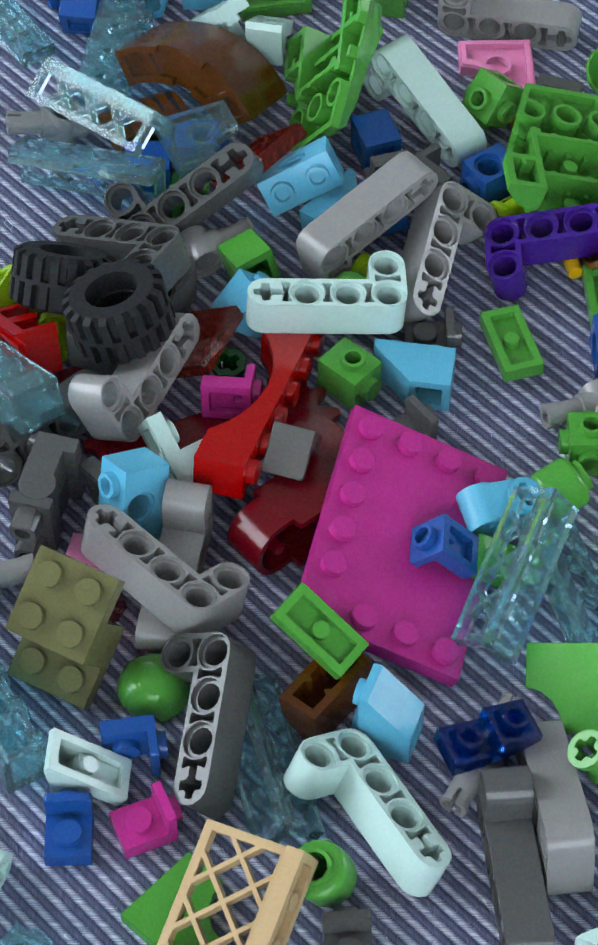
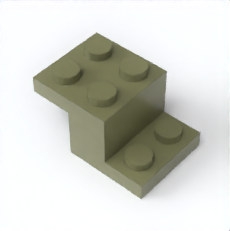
M40 545L4 628L22 637L7 674L81 709L90 710L125 627L109 620L125 581L48 546Z

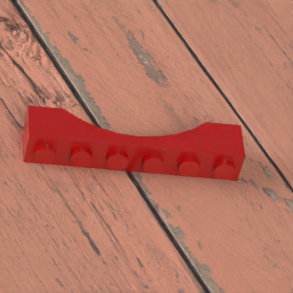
M262 333L260 361L268 373L269 383L260 397L244 412L225 423L207 430L194 454L193 482L212 485L213 493L238 500L243 499L250 484H257L261 473L263 457L265 458L274 421L286 424L288 407L296 405L300 394L301 381H308L312 371L313 357H320L322 353L325 334Z

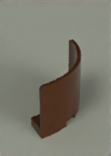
M175 21L164 23L151 28L114 52L130 86L141 83H161L170 86L177 84L190 90V95L207 109L216 122L221 123V132L253 120L287 94L283 81L273 66L257 49L236 34L204 22Z

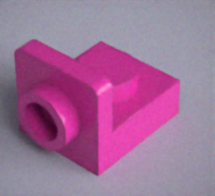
M247 364L244 378L203 375L200 384L202 418L230 420L250 407L260 397L264 388L263 380L256 379V364Z
M161 781L151 784V797L109 812L110 823L126 859L179 840L177 821L183 820L179 802L175 799L174 793L167 795Z

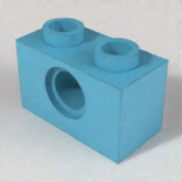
M324 136L264 165L262 176L256 182V185L273 216L276 217L344 184L343 167L327 136Z
M146 447L102 456L101 474L98 478V505L108 504L119 508L159 541L163 528L162 498L166 481L169 479L170 463Z

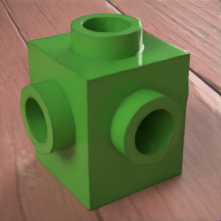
M480 67L474 80L470 82L465 90L462 104L482 129L489 130L491 126L506 129L508 123L516 116L524 88L501 72Z
M568 412L566 429H559L558 451L559 454H565V459L570 462L577 460L588 476H598V412Z

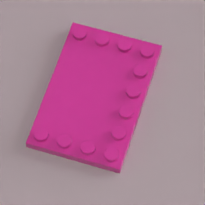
M355 405L348 416L301 583L304 582L369 643L364 651L453 687L460 679L482 582L470 577L462 579L435 560L419 567L412 565L409 562L411 531L414 526L443 514L448 515L467 529L455 498L457 493L476 483H492L506 480L508 471Z

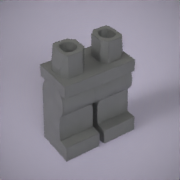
M38 431L19 478V491L12 490L8 498L12 520L9 529L11 536L15 538L17 544L14 550L15 558L29 553H33L35 558L40 545L48 546L58 551L61 544L60 535L63 532L62 516L70 498L81 500L86 489V482L79 465L83 462L79 439Z

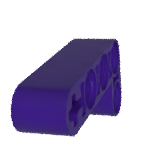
M598 203L499 217L488 223L484 232L486 267L494 294L504 301H513L523 296L528 287V265L598 255Z

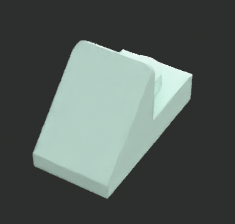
M226 0L208 8L189 21L204 22L221 27L245 40V33L238 22L241 20L238 13L250 5L247 0Z
M257 15L245 23L246 42L257 49L271 65L282 66L286 37L292 34L293 19Z
M161 411L146 418L137 428L148 449L170 463L169 479L193 482L194 454L202 439L180 449L177 444L180 442L178 431L169 419L165 421Z
M55 727L49 731L44 774L52 793H57L64 789L91 793L92 797L116 807L127 801L132 759Z

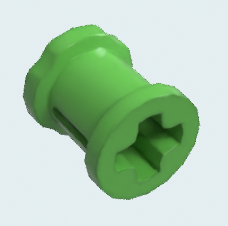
M587 729L577 733L571 739L567 749V756L575 768L587 771L589 779L598 785V731ZM582 746L587 747L592 754L589 756L582 750Z

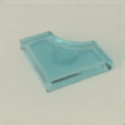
M223 99L153 120V130L179 178L182 179L216 154L217 149L226 139L237 135L238 123Z

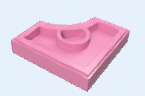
M531 40L458 41L457 53L460 76L475 78L480 67L501 72L523 88L526 83L536 84Z

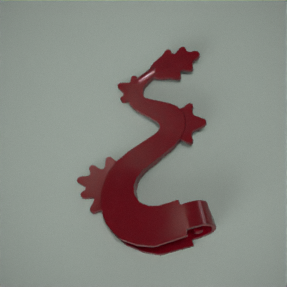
M74 366L50 373L47 379L41 381H27L24 373H18L15 375V384L17 386L0 388V420L10 419L74 373L82 370V368ZM301 381L298 401L294 407H288L286 421L288 425L313 430L322 436L318 453L311 452L305 479L297 481L278 475L274 476L253 490V501L239 511L228 529V543L262 575H272L292 561L300 568L306 564L344 434V430L335 423L340 419V410L335 407L319 406L326 397V389L321 386L313 389L308 388L306 381ZM201 412L173 421L172 423L176 427L180 442L177 443L179 448L182 449L204 438L209 428L225 423L229 419L202 418ZM142 436L134 442L90 438L83 443V450L86 453L96 455L100 462H102V456L142 447L148 448Z

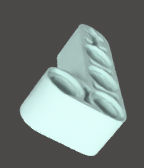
M406 35L401 36L375 50L363 83L368 94L376 101H382L393 95L431 145L436 143L441 147V158L448 166L457 167L465 159L487 149V138L482 128L410 37Z
M381 250L370 256L366 279H257L248 286L246 323L252 330L260 333H396L403 327L408 295L405 262L398 253Z
M348 728L309 737L302 741L284 774L283 782L286 788L296 797L305 800H313L334 794L396 884L411 896L426 897L431 894L452 859L451 851L372 740L361 731Z

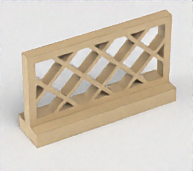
M207 818L157 945H173L177 932L193 925L200 945H227L233 941L236 942V945H287L319 861L304 850L290 845L284 846ZM216 834L231 838L237 855L214 866L209 852ZM242 843L251 845L253 847L244 851ZM266 851L278 855L279 859L273 874L256 881L248 860ZM205 864L207 870L202 872V869ZM241 864L249 886L226 896L218 875ZM211 879L219 901L196 912L191 899L196 886ZM267 888L263 897L261 890ZM254 895L259 908L254 921L239 928L231 905ZM187 910L189 916L183 918ZM223 910L231 932L208 943L200 921ZM249 934L247 941L245 943L243 936Z

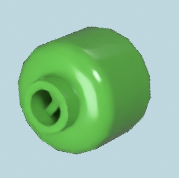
M557 458L533 473L530 479H533L540 485L544 492L543 505L537 511L540 516L548 513L555 520H564L586 506L590 501L589 490L593 488V484L577 460L570 462L565 458Z
M312 840L304 843L299 849L306 851L319 861L304 899L318 907H333L343 903L351 896L356 886L357 869L354 860L345 850L329 840Z

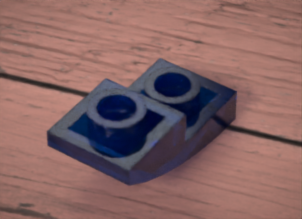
M519 699L484 707L478 719L439 727L435 732L433 740L451 775L455 776L485 767L527 749L541 741L543 734L524 700Z

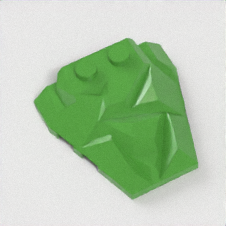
M343 0L341 28L332 35L309 26H304L287 41L284 77L285 81L293 83L294 95L289 93L286 98L287 105L296 108L289 120L292 152L324 136L329 138L340 129L346 127L351 113L355 110L368 65L383 34V26L381 25L382 7L375 0Z
M530 83L525 84L502 162L507 190L516 203L523 206L525 213L598 203L597 95Z

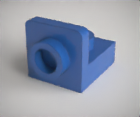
M443 514L412 528L409 562L415 567H419L435 560L460 578L466 579L477 574L479 537L448 515Z
M154 714L99 721L103 748L129 759H134L138 755L149 754L152 776L161 775L160 759L169 758L165 731L156 732Z
M64 789L57 793L44 794L46 813L45 866L92 865L94 810L91 793Z

